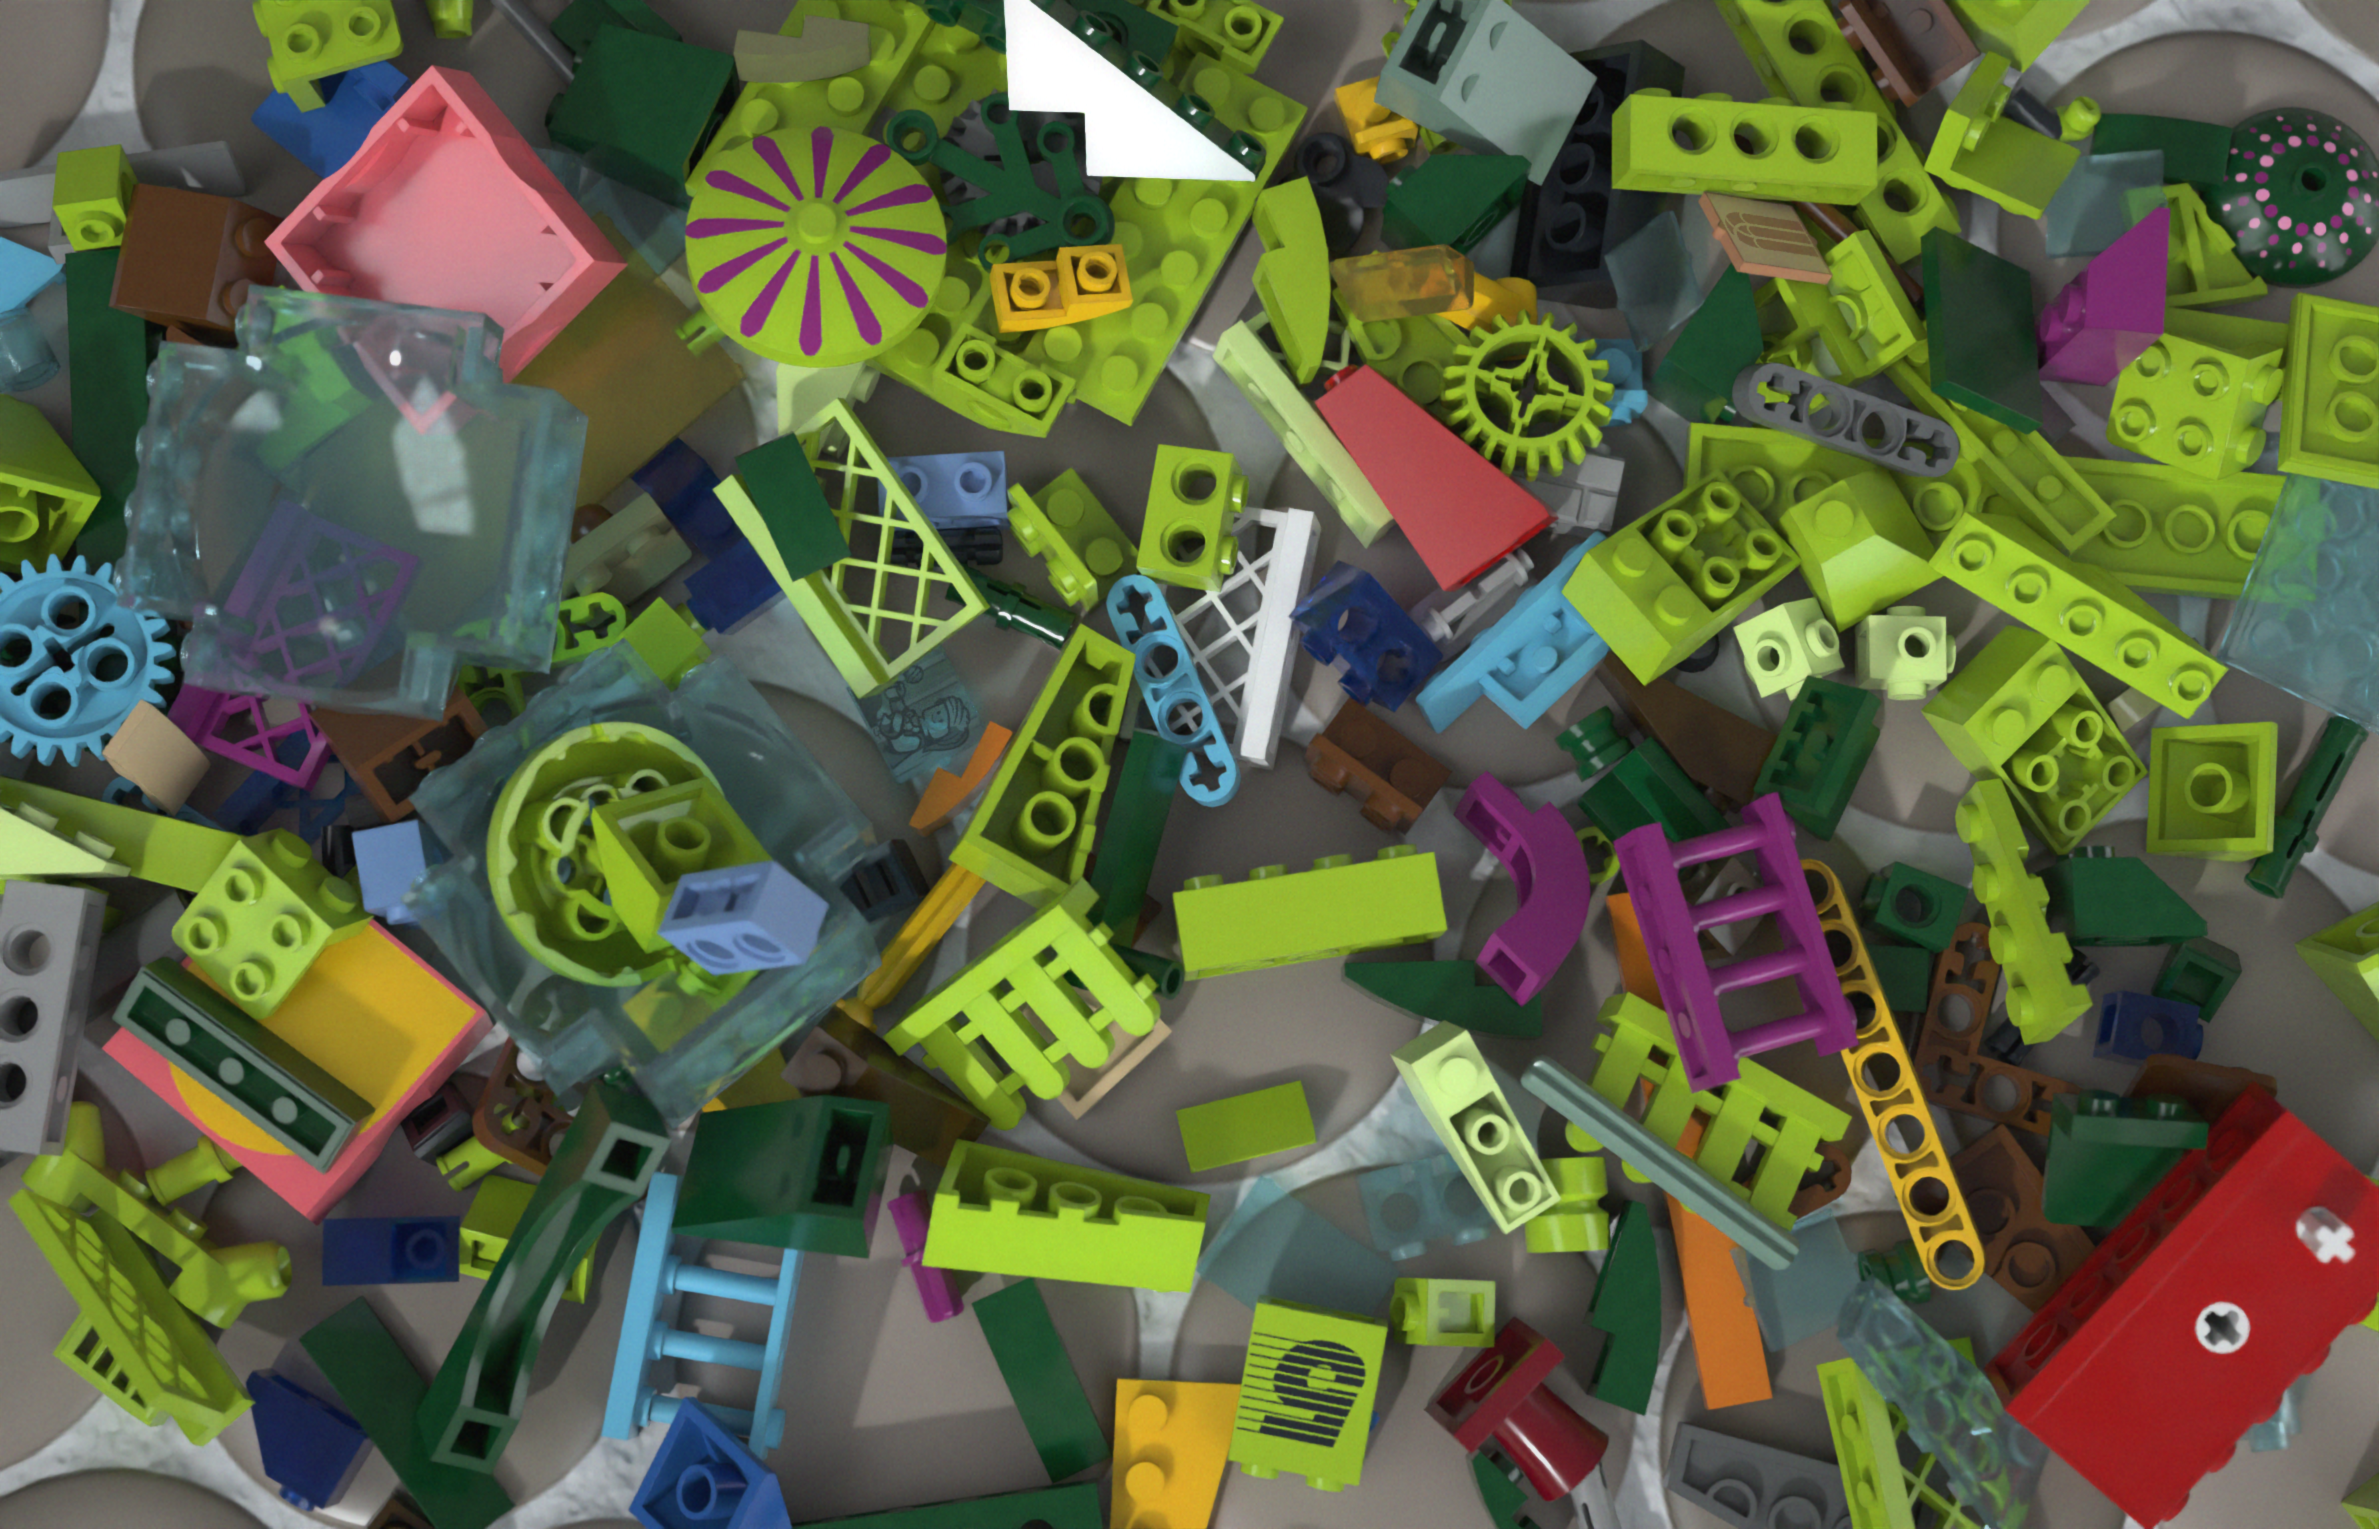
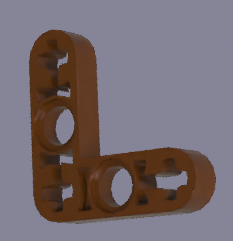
M1977 922L1958 925L1955 928L1949 948L1935 955L1928 981L1926 1013L1919 1015L1909 1053L1928 1104L1994 1124L2001 1122L2007 1128L2048 1140L2051 1113L2041 1110H2030L2029 1121L2023 1119L2032 1102V1084L2038 1086L2033 1099L2046 1103L2052 1102L2053 1093L2079 1094V1091L2084 1089L2071 1082L1977 1055L2000 965L1994 961L1990 951V927ZM1971 935L1976 938L1975 948L1985 952L1984 960L1970 964L1965 979L1968 982L1977 981L1979 983L1977 991L1965 984L1945 983L1946 974L1951 977L1961 975L1965 960L1964 955L1955 952L1956 943L1968 941ZM1946 995H1956L1968 1004L1970 1020L1961 1031H1950L1939 1022L1937 1007ZM1939 1058L1944 1060L1943 1070L1949 1074L1959 1077L1970 1076L1969 1065L1976 1067L1977 1070L1971 1077L1967 1088L1954 1084L1939 1085L1936 1092L1931 1090L1932 1079L1922 1075L1923 1067L1936 1064ZM1993 1075H2002L2008 1078L2015 1087L2016 1099L2013 1106L2007 1111L1997 1112L1991 1109L1985 1102L1983 1087L1986 1081ZM1966 1089L1968 1103L1962 1102L1960 1099Z
M552 977L533 989L524 1000L476 1107L472 1121L474 1135L482 1146L540 1177H543L553 1158L549 1148L551 1138L554 1134L565 1135L574 1119L573 1116L550 1105L589 1012L588 997L582 987L575 981L565 977ZM554 996L562 1001L560 1011L565 1016L552 1025L548 1035L537 1032L546 1025L551 1014L552 1007L546 1002ZM520 1049H533L542 1055L546 1063V1074L542 1080H530L521 1074L516 1061ZM515 1094L526 1097L517 1103L511 1117V1122L519 1128L514 1129L507 1135L500 1131L502 1120L494 1114H498L512 1103ZM650 1182L648 1183L641 1198L637 1199L636 1201L625 1207L622 1211L629 1209L630 1207L647 1198Z

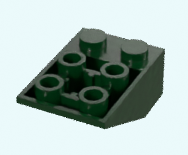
M819 1095L701 1113L674 1213L671 1233L869 1259L894 1146L890 1104Z

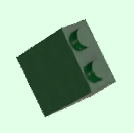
M602 23L593 41L584 40L578 48L572 64V74L575 76L566 94L558 92L552 99L546 112L544 126L548 128L553 153L689 213L693 197L687 194L685 183L741 94L735 58L725 52Z

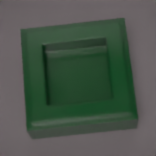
M1866 944L1892 1012L1926 1013L1930 949ZM1858 993L1857 1009L1876 1011V1005L1872 997L1868 994Z

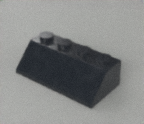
M1641 39L1568 53L1595 75L1597 80L1543 184L1540 186L1527 179L1521 198L1510 277L1522 278L1534 284L1537 290V299L1601 310L1652 304L1668 192L1612 189V114L1630 94L1641 89H1666L1671 92V97L1681 98L1686 67ZM1672 130L1674 140L1676 138L1677 130Z

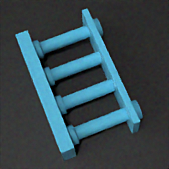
M655 1171L649 1184L601 1436L628 1441L638 1437L640 1426L649 1427L651 1421L665 1424L672 1423L683 1399L657 1395V1388L648 1386L653 1360L662 1361L664 1355L762 1372L755 1411L700 1403L735 1436L750 1438L748 1448L763 1461L767 1458L769 1448L779 1449L784 1432L786 1410L778 1409L776 1406L805 1251L785 1248L779 1280L682 1263L681 1256L673 1255L677 1234L671 1233V1225L684 1176ZM678 1289L774 1306L767 1345L669 1329V1322L661 1321L665 1294L674 1295Z

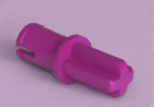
M923 1189L895 1198L887 1203V1207L891 1211L906 1258L901 1260L902 1267H910L927 1319L931 1323H939L952 1319L964 1312V1303L951 1268L922 1266L932 1215L927 1200V1192Z

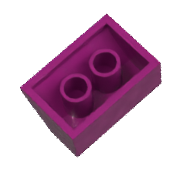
M2157 207L2089 262L2069 284H2065L2062 291L2050 303L2048 302L2044 310L2034 319L2040 380L2105 386L2163 335L2170 208Z

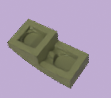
M805 15L802 38L737 29L733 53L738 78L740 81L760 83L803 82L833 77L870 64L872 55L869 24Z

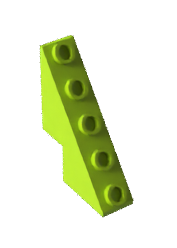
M1965 512L1928 562V565L1935 571L2186 719L2191 718L2229 669L2099 564L2072 562L2016 516Z

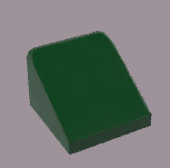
M2205 937L2171 945L2150 993L2152 996L2210 1023L2242 973L2239 956L2234 951Z

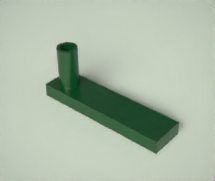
M1134 730L1089 884L1099 895V898L1084 916L1094 927L1102 921L1114 934L1107 943L1138 979L1148 973L1158 985L1152 993L1153 996L1173 1000L1181 991L1184 983L1185 971L1182 963L1130 947L1187 748L1158 736ZM1071 968L1064 973L1063 977L1071 986L1090 991Z

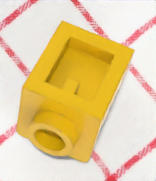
M1380 76L1335 88L1334 100L1348 143L1354 150L1355 155L1375 160L1380 165H1385L1400 160L1408 154L1409 149L1414 148L1418 133L1417 123L1373 102Z

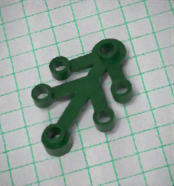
M995 93L988 96L982 103L980 110L986 130L994 135L1005 171L939 138V133L933 119L920 110L910 109L902 111L890 121L886 132L888 145L912 166H921L928 162L990 193V195L952 207L939 204L942 215L953 221L952 229L946 234L947 247L953 245L959 239L961 232L1023 212H1027L1047 222L1011 237L1001 233H993L986 236L979 244L978 258L983 269L989 274L993 264L987 261L986 254L994 245H1003L1010 251L1007 260L1001 264L1017 263L1019 260L1060 247L1110 245L1115 233L1113 213L1108 204L1101 198L1086 193L1074 157L1076 151L1075 136L1067 124L1059 121L1049 122L1040 129L1037 135V145L1041 157L1053 166L1061 199L1036 186L1018 130L1020 123L1019 110H1012L1011 118L1003 124L993 123L989 119V113L994 107L999 105L1009 107V95L1005 93ZM918 132L926 136L924 147L918 151H909L903 146L905 138L911 133ZM1053 134H1062L1068 139V145L1063 151L1054 153L1045 147L1047 138ZM1079 218H1089L1096 226L1091 235L1079 237L1071 230L1073 223Z

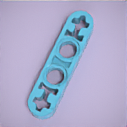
M1136 574L1122 577L1114 583L1108 592L1107 610L1122 647L1136 655L1133 673L1161 738L1190 750L1201 747L1214 736L1216 743L1204 745L1203 747L1208 759L1216 768L1226 766L1227 772L1218 777L1220 788L1211 792L1204 784L1195 786L1194 780L1200 778L1203 774L1197 757L1191 751L1184 758L1179 781L1186 793L1199 804L1209 807L1224 805L1234 798L1240 788V769L1168 601L1157 584L1148 577ZM1138 591L1144 599L1152 597L1153 601L1145 605V612L1150 624L1155 630H1158L1166 623L1167 629L1144 635L1139 622L1130 612L1122 614V611L1130 606L1128 596ZM1133 637H1141L1135 644H1133ZM1162 645L1175 649L1178 654V665L1171 675L1158 679L1152 678L1146 673L1145 659L1152 649ZM1192 702L1199 705L1202 709V724L1197 731L1190 735L1182 736L1173 733L1169 726L1170 713L1180 703Z

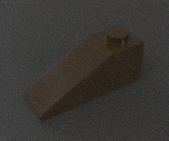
M1608 651L1600 661L1594 674L1642 737L1646 740L1651 736L1722 816H1725L1728 810L1735 814L1741 812L1740 809L1751 802L1755 793L1753 789L1761 774L1763 763L1770 755L1778 736L1660 676L1644 686L1616 654Z
M836 1005L815 1025L780 1074V1077L808 1097L829 1095L889 1103L894 1144L943 1168H946L956 1139L976 1142L992 1120L903 1054L898 1056L887 1042L861 1023L852 1019Z

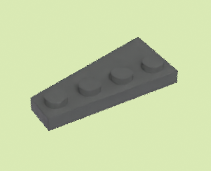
M1678 1421L1663 1482L1665 1488L1738 1529H1853L1839 1465ZM1918 1497L1911 1508L1915 1529H1930L1935 1510Z

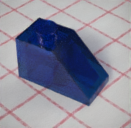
M273 1368L252 1371L245 1384L248 1393L255 1401V1404L251 1406V1412L265 1476L282 1485L278 1494L287 1502L302 1510L313 1512L316 1506L323 1510L340 1504L374 1448V1443L354 1417Z

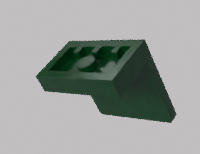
M1807 675L1797 698L1789 709L1788 717L1774 747L1763 763L1761 774L1753 791L1761 797L1778 792L1782 807L1789 812L1796 824L1816 839L1826 842L1830 841L1880 736L1879 728L1872 721L1882 701L1869 690Z

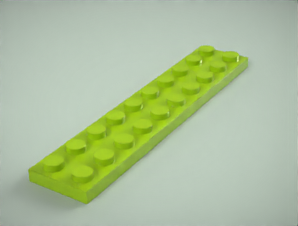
M1691 422L1687 428L1683 490L1716 469H1719L1774 529L1773 525L1789 508L1842 479L1878 467L1879 465L1778 430ZM1863 438L1867 445L1872 448L1878 446L1882 439ZM1904 441L1902 447H1913L1926 453V458H1931L1933 455V447L1928 446L1926 443ZM1960 452L1954 467L1939 477H1913L1887 468L1935 551L1939 549L1965 512L2016 516L2029 526ZM2061 456L2117 514L2106 528L2069 557L2072 562L2099 564L2131 591L2303 607L2313 602L2318 479L2238 472L2215 481L2172 465Z

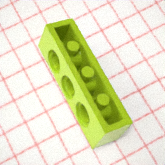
M1646 88L1630 94L1612 114V189L1698 195L1709 192L1741 198L1855 205L1878 186L1877 112L1854 111V105L1847 102H1829L1813 108L1794 106V102L1791 99L1782 97L1761 99L1756 103L1733 102V97L1725 93H1706L1692 99L1671 97V92L1666 89ZM1672 130L1684 132L1692 141L1693 150H1686L1680 147L1673 138ZM1734 134L1742 135L1750 141L1753 146L1754 155L1743 152L1737 146ZM1796 138L1810 145L1814 153V159L1807 158L1798 150Z

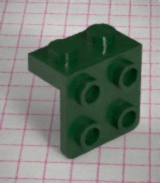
M2097 1089L2081 1090L2079 1094L2053 1093L2041 1201L2042 1214L2053 1224L2116 1228L2184 1155V1148L2206 1150L2209 1123L2188 1104L2185 1098L2171 1094L2152 1093L2146 1095V1098L2120 1097L2116 1093Z

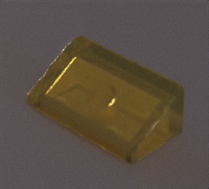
M1446 244L1335 259V262H1330V272L1352 313L1359 321L1364 323L1466 310L1471 308L1474 303V263Z

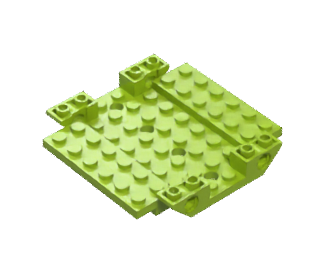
M798 0L777 35L802 38L805 15L867 23L870 27L872 48L870 64L851 72L812 81L787 83L748 81L686 181V191L689 196L694 198L707 174L720 160L740 145L758 136L777 130L803 126L840 128L868 136L885 106L898 113L915 109L928 114L937 127L939 138L943 139L951 127L954 116L958 117L967 109L972 99L979 101L989 96L994 88L1000 92L1009 91L1007 55L990 49L980 40L979 35L958 25L946 27L936 23L926 16L921 7L907 0ZM1126 0L1179 26L1172 52L1163 68V78L1183 93L1189 90L1200 95L1213 107L1216 119L1234 133L1236 130H1242L1250 134L1262 144L1267 153L1265 156L1266 163L1255 182L1103 176L1097 197L1108 204L1114 216L1115 233L1110 244H1122L1133 298L1131 307L1066 325L999 333L989 278L990 274L983 269L978 258L979 244L986 235L979 233L975 229L961 232L959 239L953 245L947 247L941 288L934 305L924 321L903 341L882 354L865 360L864 363L990 430L1046 438L1065 403L1068 402L1075 406L1078 399L1132 426L1253 213L1260 192L1267 188L1306 119L1308 107L1244 75L1256 72L1283 25L1284 18L1250 0ZM1079 112L1082 116L1085 115V112ZM892 118L885 124L883 129V141L888 147L886 132ZM918 132L911 133L905 138L903 146L909 151H918L924 147L926 136ZM1028 158L1030 165L1039 164V161H1033ZM928 162L921 166H913L931 188L938 204L951 207L941 184L939 168ZM943 216L947 234L953 227V221ZM1083 218L1071 230L1076 236L1087 237L1093 233L1096 224L1089 218ZM994 245L987 251L986 259L992 264H1001L1007 260L1010 251L1003 245ZM1059 248L1019 260L1017 263L1056 260Z

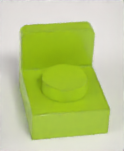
M1397 1277L1394 1295L1392 1296L1389 1308L1390 1320L1394 1327V1342L1427 1346L1494 1347L1496 1281Z

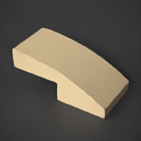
M140 699L102 752L116 773L137 784L154 806L175 817L212 765L201 750L175 724L153 705Z

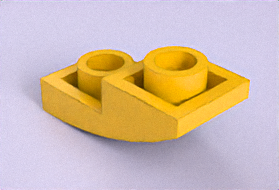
M1122 244L1060 247L1056 260L993 264L989 276L999 333L1036 330L1080 322L1131 307L1133 301Z

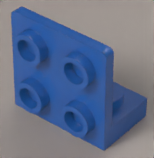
M386 60L319 78L326 106L302 113L287 92L279 94L275 88L251 115V121L259 130L321 179H325L341 169L356 154L369 135L371 128L413 85L408 77Z

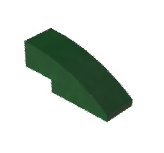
M1474 960L1344 963L1341 967L1342 982L1372 1001L1411 1019L1433 1026L1445 1020L1466 1029L1470 1035L1493 1039L1536 1040L1542 1037L1541 991L1521 1007L1500 985L1475 986Z
M1623 1200L1611 1236V1249L1606 1251L1582 1324L1607 1332L1586 1395L1645 1416L1659 1355L1662 1331L1661 1280L1656 1243L1646 1204L1635 1200Z
M1028 1277L972 1302L971 1305L1052 1483L1054 1484L1113 1457L1035 1277Z

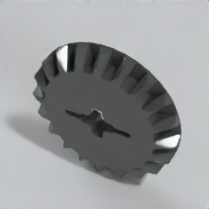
M995 88L990 93V95L995 93H1005L1009 95V91L1000 92ZM987 97L979 101L972 99L967 109L958 117L954 116L951 127L946 136L943 137V140L1005 171L994 135L986 130L981 118V106ZM996 106L990 111L989 119L996 124L1006 123L1011 118L1012 110H1009L1007 106ZM1019 110L1020 123L1018 130L1024 149L1027 150L1030 160L1039 161V164L1030 165L1036 186L1061 199L1053 166L1041 157L1037 145V135L1040 129L1049 122L1059 121L1067 124L1074 133L1076 141L1074 157L1086 193L1098 196L1103 176L1087 175L1085 115L1082 116L1079 112ZM1053 134L1045 142L1046 149L1054 153L1063 151L1068 145V139L1062 134ZM939 168L941 184L951 207L990 195V193ZM1023 212L973 229L986 236L993 233H1001L1011 237L1047 222L1027 212ZM1083 218L1077 219L1072 227L1077 225Z

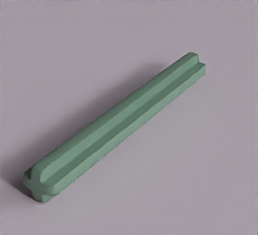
M1536 1056L1529 1063L1521 1077V1083L1526 1089L1773 1270H1785L1793 1262L1800 1249L1798 1239L1549 1056Z

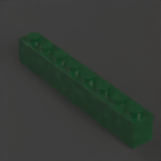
M120 249L65 253L73 454L99 486L101 493L99 502L76 537L77 557L78 555L85 556L89 562L92 576L106 562L112 564L116 570L114 586L132 576L139 584L137 594L132 601L151 595L158 605L146 620L165 619L169 624L171 630L157 638L155 642L171 644L176 650V656L158 662V666L172 672L175 681L169 684H155L153 689L167 702L165 708H156L167 717L180 692L179 673H184L187 668V651L182 636L177 635L175 608L176 596L178 592L183 591L180 575L174 572V557L171 546L172 533L174 529L179 528L178 515L175 511H172L167 483L168 470L170 466H175L174 451L169 449V438L166 434L163 420L164 407L167 403H170V389L166 388V377L163 374L159 358L160 344L162 341H166L167 328L164 325L109 307ZM79 602V624L81 626L87 620L89 606ZM114 626L103 628L93 641L111 636L115 631ZM110 654L103 657L95 669L96 679L102 682H113L120 679L128 667L127 656ZM110 738L109 740H106V741H105V745H106V746L108 745V743L111 741L112 738ZM89 747L84 748L85 752L96 756Z

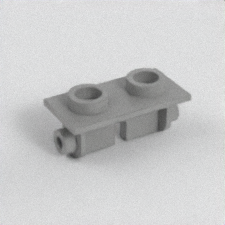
M1518 547L1458 591H1444L1440 586L1404 615L1441 662L1445 663L1470 644L1478 633L1495 625L1515 606L1516 601L1526 589L1539 584L1530 572L1534 568V564L1527 553Z

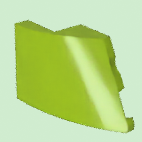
M1869 229L1852 233L1822 256L1833 274L1827 284L1774 277L1753 293L1764 351L1755 364L1780 363L1855 389L1927 341V331ZM1759 382L1757 387V393L1765 397V403H1788L1792 395H1782L1769 390L1767 382ZM1819 393L1812 398L1808 408L1809 416L1830 404L1826 396ZM1758 423L1752 424V428L1775 430Z

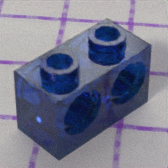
M1340 560L1331 567L1288 616L1304 633V636L1299 640L1301 646L1321 664L1329 666L1332 663L1343 675L1337 681L1338 685L1349 697L1363 707H1366L1370 702H1374L1395 712L1444 656L1369 572ZM1348 610L1346 623L1338 631L1339 620L1342 614ZM1385 652L1384 662L1382 666L1376 671L1377 662L1380 656Z

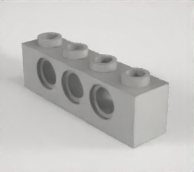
M6 879L4 894H0V1150L62 1156L107 895L83 888ZM45 935L50 943V953L44 964L34 968L29 959V951L33 942ZM33 1001L38 1009V1021L30 1032L23 1034L18 1026V1014L27 1002ZM20 1066L26 1074L27 1083L22 1095L13 1101L7 1093L6 1080L10 1072Z

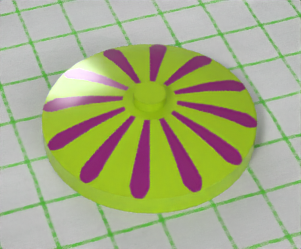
M824 126L786 128L758 136L740 145L720 160L699 186L689 209L685 230L686 260L689 277L696 296L708 316L725 334L744 348L762 357L792 366L808 368L846 366L876 357L893 348L910 335L927 316L938 296L944 277L947 250L946 229L940 206L929 185L907 160L888 146L870 137L840 128Z

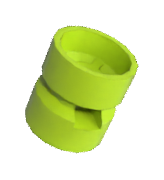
M1606 1157L1539 1159L1561 1200L1524 1223L1526 1253L1611 1249L1609 1212L1598 1207V1200L1608 1193Z

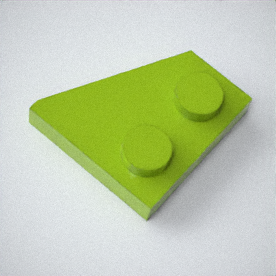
M2188 183L2128 191L2121 197L2120 205L2126 232L2157 207L2170 208L2165 307L2200 310L2260 301L2268 294L2267 285L2260 276L2253 279L2233 254L2231 249L2236 246L2222 226L2210 220L2206 213V206Z

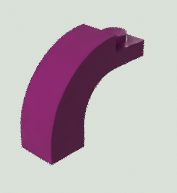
M1486 770L1469 784L1453 815L1504 865L1514 882L1518 900L1517 912L1492 933L1476 962L1522 1007L1551 980L1583 930L1590 903L1589 871L1585 855L1575 833L1563 815L1550 801L1532 815L1523 806L1521 799L1511 788L1502 785Z

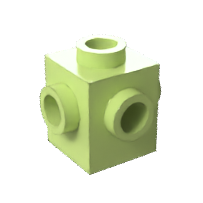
M1816 597L1783 603L1733 627L1745 656L1744 665L1746 672L1752 682L1757 685L1762 698L1787 692L1790 702L1794 701L1807 675L1823 679L1822 677L1845 667L1838 651L1839 639L1836 631L1825 620Z
M1896 606L1888 608L1887 615H1868L1855 626V687L1888 690V698L1893 700H1918L1926 698L1927 690L1931 691L1946 681L1947 673L1953 672L1956 660V645L1953 635H1946V617L1926 616V609L1920 606Z

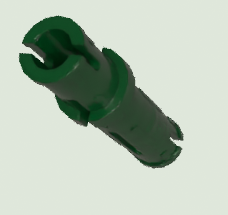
M2341 716L2329 718L2327 727L2308 763L2302 770L2300 778L2279 816L2274 815L2273 852L2256 858L2249 873H2246L2244 877V882L2247 886L2270 898L2279 899L2280 897L2282 899L2284 897L2285 889L2303 855L2314 851L2319 841L2316 831L2339 791L2363 742L2369 736L2368 731L2363 726Z

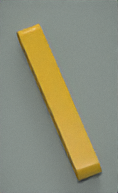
M1813 859L1800 860L1804 875L1820 874L1828 882L1827 897L1822 903L1815 906L1824 937L1833 933H1841L1848 936L1852 944L1851 957L1847 963L1835 968L1843 996L1848 998L1857 993L1868 994L1876 1005L1875 1018L1871 1024L1855 1031L1859 1045L1840 1051L1925 1271L1930 1279L1942 1288L1950 1290L1965 1289L1977 1282L1985 1271L1987 1263L1985 1246L1843 885L1836 873L1821 861ZM1877 1054H1889L1899 1063L1900 1077L1894 1087L1885 1091H1877L1866 1081V1064ZM1902 1115L1916 1117L1924 1127V1141L1919 1149L1911 1153L1898 1151L1889 1140L1888 1132L1890 1125L1896 1118ZM1925 1177L1938 1178L1948 1188L1950 1196L1948 1206L1938 1215L1924 1214L1914 1204L1912 1196L1914 1187L1918 1181ZM1948 1240L1962 1241L1972 1250L1974 1266L1965 1277L1954 1278L1948 1276L1938 1266L1937 1253L1944 1242Z

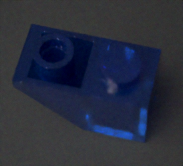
M460 1215L323 1219L321 1285L459 1282Z

